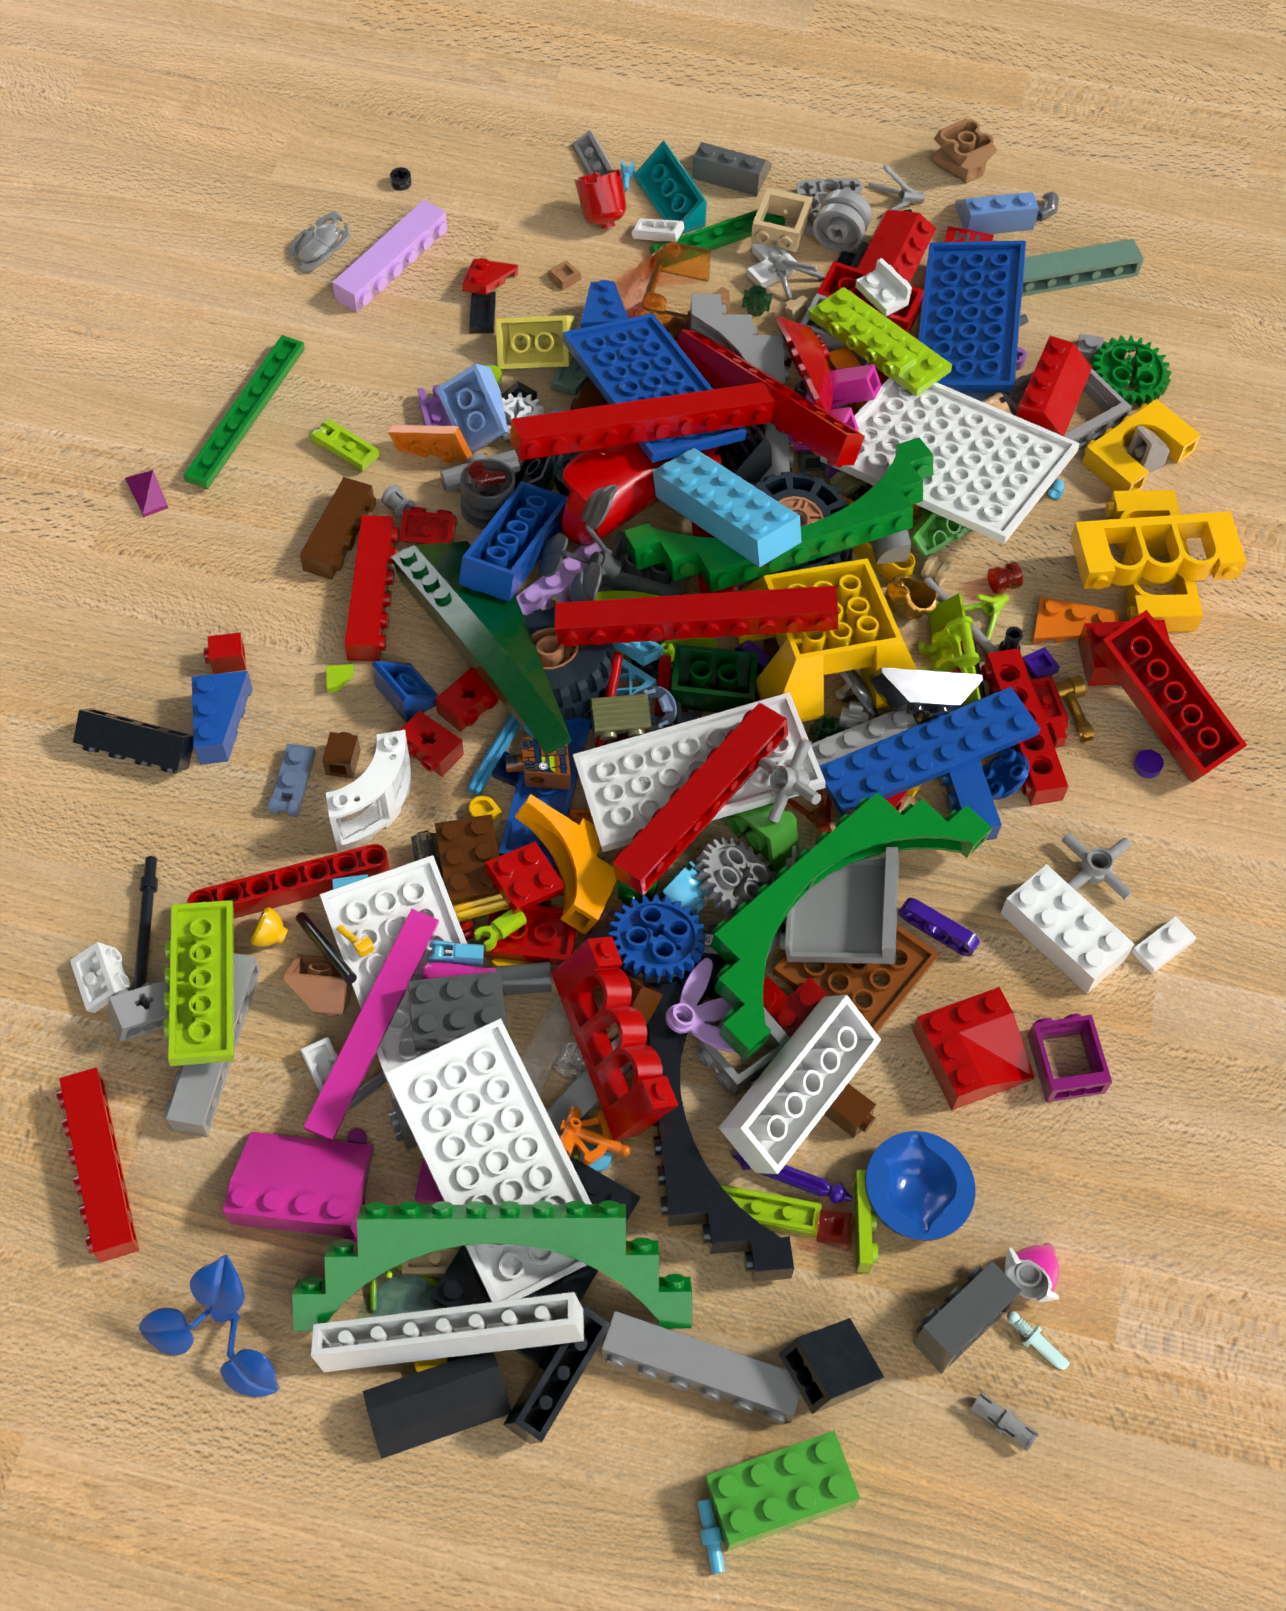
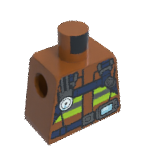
M529 736L521 739L522 754L505 756L506 772L523 771L525 786L571 789L567 744L546 755Z

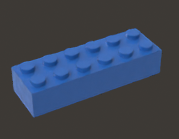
M521 481L463 555L459 584L471 590L510 601L541 558L546 542L562 529L560 520L564 513L567 496Z

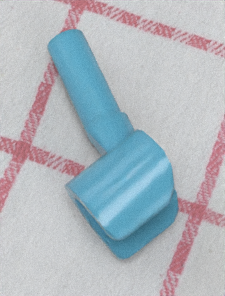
M624 160L621 161L624 191H628L629 179L634 176V161H632L631 165H625Z
M1055 479L1049 487L1048 495L1054 500H1059L1064 493V482L1061 479Z

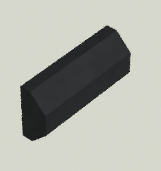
M759 425L744 426V429L747 431L746 439L719 446V450L715 451V455H720L723 467L748 483L759 482L772 467L771 444Z
M494 1352L467 1355L363 1391L368 1416L381 1459L509 1415L511 1412Z

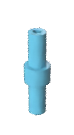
M711 1499L697 1502L703 1528L700 1531L702 1546L707 1548L712 1575L725 1572L720 1547V1543L723 1542L720 1527H716Z

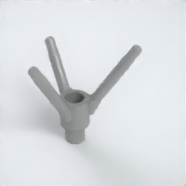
M884 165L883 169L902 189L898 190L869 183L871 188L899 195L900 203L889 210H899L909 204H915V202L923 203L925 200L924 193H919L917 190L909 187L887 165Z
M772 252L768 257V260L774 264V268L778 270L777 273L781 279L787 300L792 299L785 276L792 269L823 280L826 276L816 272L817 266L791 261L783 255H777L775 252Z

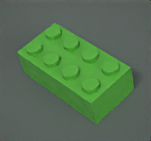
M835 1430L708 1474L704 1481L727 1551L855 1506L860 1499Z

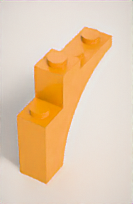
M530 794L518 809L515 818L527 826L543 842L559 869L562 882L566 886L561 920L586 935L599 920L617 881L614 867L597 857L601 845L594 824L585 818H582L577 824Z

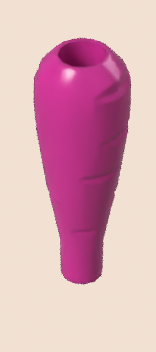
M429 962L422 967V979L496 971V968H481L446 962Z

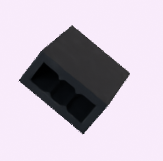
M851 1318L797 1337L778 1353L812 1414L863 1394L884 1378Z

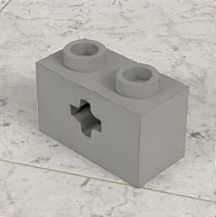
M156 980L150 981L142 985L141 988L131 991L127 989L120 990L109 997L106 1012L119 1042L164 1028V1018H169V1011H165L164 992H170V985H166L165 980L160 982Z

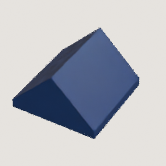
M374 661L372 668L377 689L406 723L419 711L424 713L436 706L435 698L438 696L437 693L411 663Z

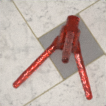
M823 789L816 790L821 795V800L818 803L819 807L811 812L793 799H788V804L806 816L811 823H815L816 828L820 829L821 835L825 831L832 832L830 826L832 824V800L827 794L826 804L824 803Z

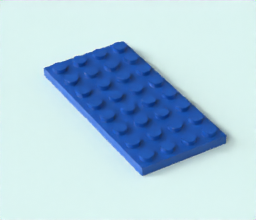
M1026 240L929 243L918 340L952 364L951 372L937 383L958 392H1014Z
M653 313L566 331L562 334L563 343L608 404L713 389ZM744 427L639 442L638 445L653 463L678 457L693 448L702 451L743 441L746 439L747 431Z

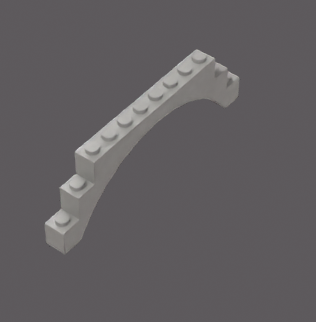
M691 294L690 319L692 331H700L785 385V382H788L789 366H784V361L788 359V346L783 345V335H757V325H752V315L726 314V304L721 303V294ZM772 423L763 424L764 435L771 444L772 467L759 480L761 483L765 477L772 474L776 476L781 475V472H789L790 467H793V451H789L788 446L792 445V442L788 439L787 434L777 431L776 426Z

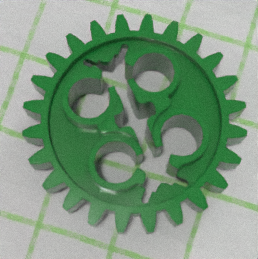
M1120 335L1118 341L1112 337L1109 343L1104 341L1102 346L1098 347L1091 361L1092 369L1127 401L1131 407L1134 402L1140 408L1144 402L1148 405L1155 399L1159 400L1160 396L1164 395L1171 381L1169 377L1172 371L1167 370L1170 363L1163 362L1166 355H1158L1159 348L1152 350L1150 348L1151 342H1148L1146 345L1142 344L1143 340L1141 337L1137 342L1134 341L1132 335H1130L1128 340H1125L1122 335ZM1127 352H1136L1133 359L1131 354H1128L1127 358L1123 360ZM1135 383H1138L1135 390L1126 391L1128 384H1130V388H1133Z

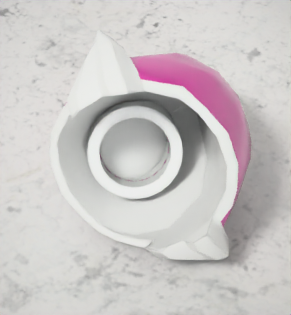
M1050 1243L1033 1245L1023 1248L1016 1253L1012 1248L1008 1247L1005 1274L1021 1290L1019 1295L1038 1302L1058 1300L1059 1296L1054 1290L1058 1282L1060 1268L1054 1246Z

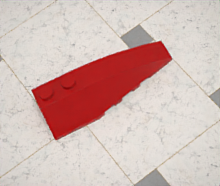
M775 318L781 335H783L785 345L788 346L792 362L813 403L830 413L834 393L833 378L826 360L830 358V354L820 334L815 336L811 327L786 318Z

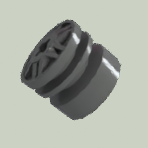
M484 458L472 461L463 468L460 475L461 514L465 520L475 527L485 529L515 490V475L509 465L501 460Z

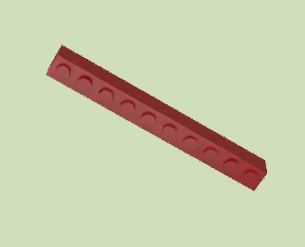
M680 331L677 344L705 380L711 383L713 389L764 382L775 401L771 423L776 426L777 431L791 435L793 437L792 440L798 444L808 446L811 453L828 459L827 463L837 468H842V465L854 466L865 435L700 331Z
M764 382L519 417L511 419L510 441L519 460H527L771 423L775 401Z
M836 585L555 603V633L558 646L563 644L568 647L607 643L656 642L660 640L838 630Z

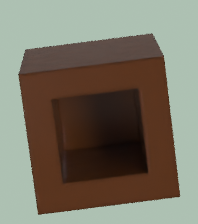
M330 732L322 760L326 775L354 778L361 751L357 735H352L348 732Z
M848 1083L825 1112V1116L855 1138L860 1130L865 1133L875 1121L876 1117L873 1116L876 1104Z

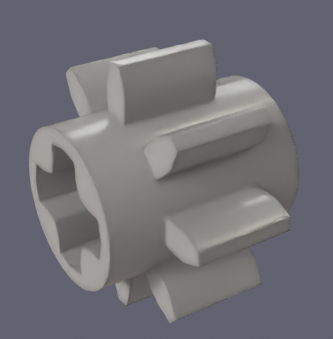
M850 701L849 707L842 706L838 727H844L847 730L867 722L869 711L863 710L862 703Z

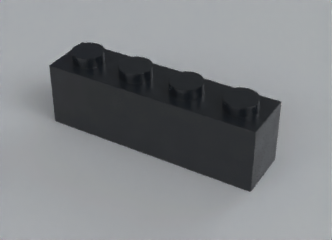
M88 708L79 710L73 743L83 745L82 749L85 751L98 753L102 750L109 752L108 756L111 758L124 760L128 757L135 759L134 763L137 765L151 767L154 764L161 766L160 770L163 772L177 774L179 770L189 768L194 739L191 734Z
M585 1305L582 1306L584 1341L550 1345L503 1423L506 1428L529 1444L543 1442L611 1326L610 1323Z

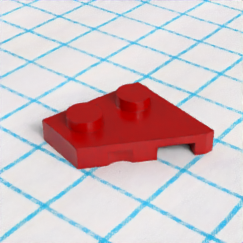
M473 258L463 280L462 291L487 295L495 287L504 284L505 277L508 275L517 276L518 265L489 261L485 258Z

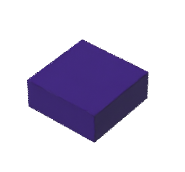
M1045 647L1022 657L1027 672L1032 679L1052 676L1059 671L1060 666Z

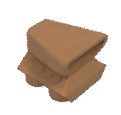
M965 118L939 130L934 140L941 148L934 152L930 159L943 169L969 183L983 176L987 161L997 152V149L993 145V137L979 131L980 125L978 122Z

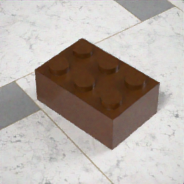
M492 814L434 823L444 885L452 906L500 893L484 869L487 861L499 857Z

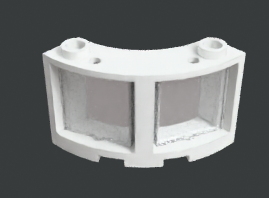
M405 730L376 734L377 746L375 755L366 771L351 784L326 793L329 819L338 852L360 846L372 840L373 835L384 827L387 829L400 814L401 807L406 797L409 796L412 779Z

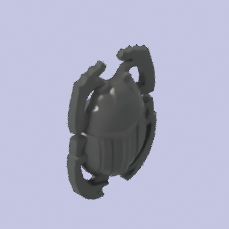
M857 671L839 672L846 681V684L836 690V697L842 702L847 703L856 695L875 718L879 717L877 710L873 706L871 693L866 688Z

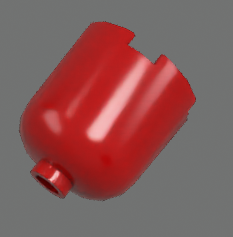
M620 169L608 170L609 174L601 176L599 172L574 180L582 212L588 223L601 225L602 229L615 226V221L620 220L625 215L626 199Z

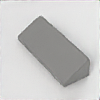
M591 130L572 143L588 174L599 172L601 176L609 174L608 170L615 169L598 138Z

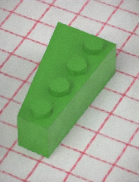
M774 803L719 819L720 821L726 819L731 832L738 839L743 836L750 846H753V853L755 855L761 853L770 862L768 867L770 871L778 874L786 866V859L792 858V846H797L798 855L800 854L795 816L790 811H783L779 822L769 820L768 816Z

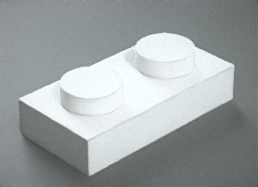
M1175 916L1134 947L1131 953L1153 974L1190 946L1197 937Z

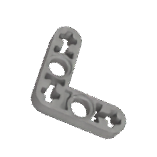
M853 178L812 179L798 182L796 194L805 195V191H807L809 197H813L812 207L814 209L811 210L809 220L812 219V225H810V222L807 223L804 234L815 236L812 229L813 222L820 210V203H823L825 197L829 194L824 189H832L834 191L847 189L861 196L862 183Z

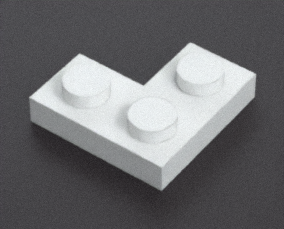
M757 243L752 245V253L761 262L747 269V277L760 290L781 280L777 273L778 270L768 260L772 252L797 262L786 250ZM792 269L785 277H788L798 271Z

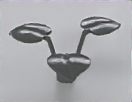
M615 484L595 490L588 497L582 511V520L587 523L586 530L603 551L594 552L590 559L565 551L568 538L562 534L552 536L543 547L538 571L544 577H551L559 570L563 556L588 564L587 567L583 568V572L578 573L571 583L569 596L572 602L596 600L602 576L613 580L620 573L621 561L610 556L612 550L604 545L593 530L603 523L619 487Z

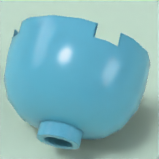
M690 860L685 865L687 868H684L681 872L679 871L660 891L658 896L662 902H664L666 897L670 898V904L673 905L677 901H681V909L690 906L691 913L696 915L707 904L703 899L708 891L700 889L704 882L696 879L700 872L695 869L696 864Z

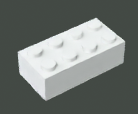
M1047 864L1007 897L1000 913L1086 994L1125 961L1134 946V943Z

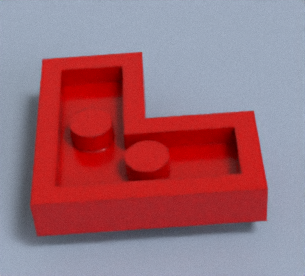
M767 977L764 980L763 1006L790 1038L822 998L829 996L811 977L789 997L771 978Z

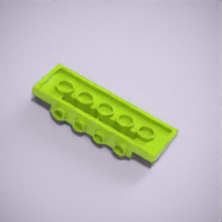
M842 287L809 310V319L826 330L831 336L844 343L850 350L859 354L868 363L874 364L886 376L893 379L916 397L951 372V363L845 287Z
M233 901L171 904V941L165 942L166 959H170V966L165 967V983L170 985V992H164L165 1011H169V1018H164L163 1022L164 1036L169 1037V1065L179 1066L234 1061Z

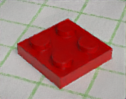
M536 841L489 860L484 866L485 871L513 914L564 893L566 888Z

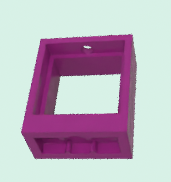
M1075 1013L1058 1020L1042 1018L1032 1024L1027 1036L1046 1102L1106 1093L1112 1084V1079L1092 1015L1081 1016V1014ZM1080 1035L1091 1073L1054 1079L1043 1040Z

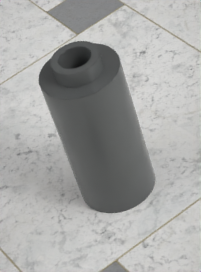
M550 962L490 967L496 968V971H501L503 996L552 992Z

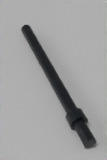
M154 856L145 858L144 876L140 879L139 890L142 892L133 990L141 988L146 983L154 893L158 890V878H156L157 858Z

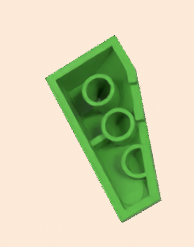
M924 508L910 538L924 558L973 530Z

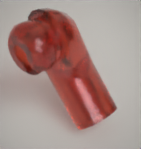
M473 461L468 468L470 477L481 486L506 482L503 470L489 472L480 461Z

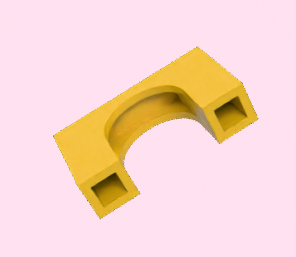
M1155 399L1150 404L1141 406L1137 413L1131 417H1125L1115 428H1109L1096 441H1090L1084 449L1085 454L1082 464L1114 491L1141 490L1149 471L1132 458L1123 446L1132 441L1136 427L1141 425L1154 432L1161 441L1165 442L1170 449L1168 456L1177 464L1195 451L1201 434L1159 400Z

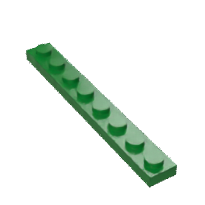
M281 335L183 474L185 482L207 490L209 489L305 350L304 342Z

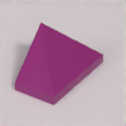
M147 469L125 478L144 517L168 508L153 470Z

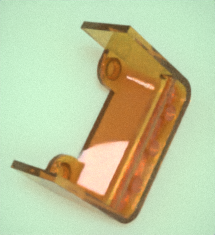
M671 242L642 260L637 266L623 303L628 318L653 313L667 332L674 333V340L677 342L680 331L687 330L688 315L665 310L666 299L663 295L655 293L662 272L708 282L711 250Z

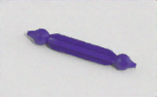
M739 1153L733 1154V1158L739 1162L743 1170L752 1169ZM784 1165L778 1174L760 1173L817 1196H828L833 1204L852 1201L853 1196L846 1191L843 1184L839 1183L831 1186L823 1178Z

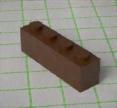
M343 477L300 553L303 571L332 580L336 572L342 569L344 557L348 551L353 549L355 537L360 531L362 515H368L369 512H373L376 506L372 485Z

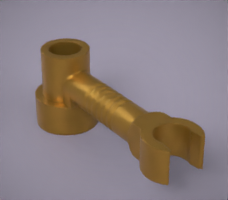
M1080 675L1070 677L1066 682L1056 684L1061 700L1065 699L1074 718L1082 744L1093 742L1092 736L1095 735V732L1089 721L1086 720L1077 701V698L1086 695V686Z

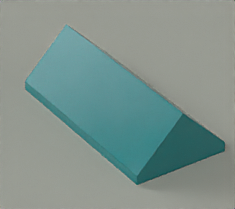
M663 140L636 171L634 177L663 220L683 221L684 230L681 235L704 228L706 225L707 201L667 142Z

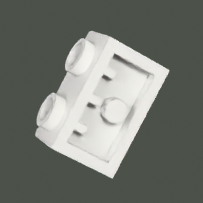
M882 258L877 260L876 269L857 279L855 285L885 317L909 304L911 285Z
M96 942L70 960L86 1011L92 1013L106 1006L109 997L114 993L125 989L131 991V983L124 972L120 952L116 948L100 942Z

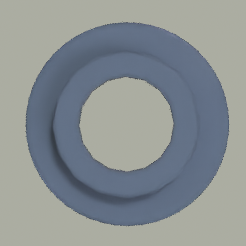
M650 686L634 694H648L649 711L651 701L654 698H658L661 709L665 712L662 718H657L650 712L651 728L649 732L670 727L674 723L677 715V705L674 697L668 690L660 686Z

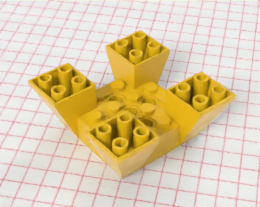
M868 558L765 575L739 590L754 591L835 585L837 590L838 630L744 635L737 637L739 643L746 640L755 641L776 637L780 647L756 679L755 688L760 701L790 692L801 722L821 719L824 717V675L860 669L867 689L873 698L875 708L890 706L882 701L870 683L869 675L882 667L917 670L892 616L893 613Z

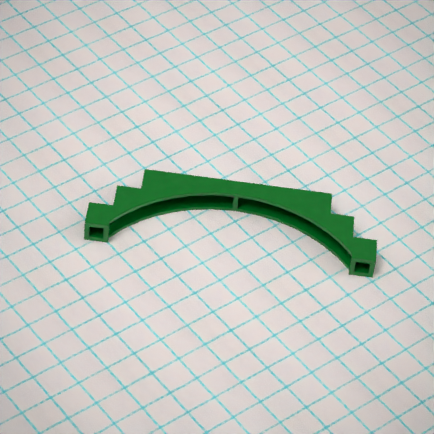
M920 437L896 444V456L892 464L873 488L844 509L826 518L802 526V542L761 567H758L717 538L672 533L651 527L650 523L624 530L626 550L637 570L663 562L674 581L700 573L711 593L913 528L912 505L923 502V479L933 476L934 454Z
M878 792L870 799L864 797L854 809L856 811L853 814L842 816L835 824L836 828L831 833L825 831L816 840L814 848L810 851L807 848L804 849L795 859L796 863L791 868L787 866L782 868L775 876L776 881L770 886L764 884L755 893V899L749 904L746 902L742 903L733 913L734 917L729 922L723 920L712 931L714 936L710 946L728 963L716 976L718 982L715 991L733 1008L721 1020L723 1026L719 1035L745 1061L767 1041L771 1033V1029L765 1024L763 1006V985L767 956L779 926L790 910L811 888L849 864L886 853V847H898V851L913 849L943 850L961 853L967 858L986 841L993 828L968 805L959 812L953 810L944 819L924 799H921L915 805L908 804L900 813Z
M446 1201L436 1202L433 1205H419L416 1202L385 1205L382 1202H371L367 1205H361L357 1217L358 1242H353L349 1239L329 1242L324 1257L325 1279H321L318 1276H307L303 1279H297L292 1293L293 1331H313V1324L328 1323L342 1304L364 1285L382 1273L408 1260L434 1251L457 1246L489 1243L523 1245L549 1250L576 1259L603 1272L623 1285L642 1301L658 1319L660 1327L666 1329L692 1328L691 1277H684L680 1274H669L666 1277H659L658 1240L652 1241L649 1238L639 1237L633 1241H626V1204H619L616 1201H603L600 1204H585L582 1201H570L567 1204H552L548 1201L519 1204L514 1201H505L499 1205H486L480 1201L469 1202L466 1205H452V1203Z

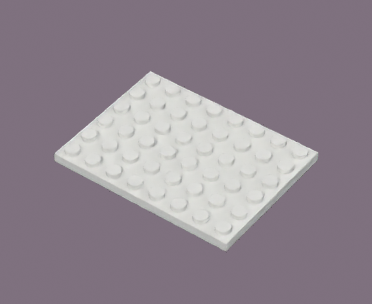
M889 377L881 386L875 399L869 400L854 416L859 428L858 432L865 435L854 466L842 465V468H834L875 486L892 464L896 456V444L920 437L934 454L933 476L923 479V502L916 505L1005 544L1077 453L1080 443L937 382L916 397ZM821 456L820 461L825 464H828V459Z

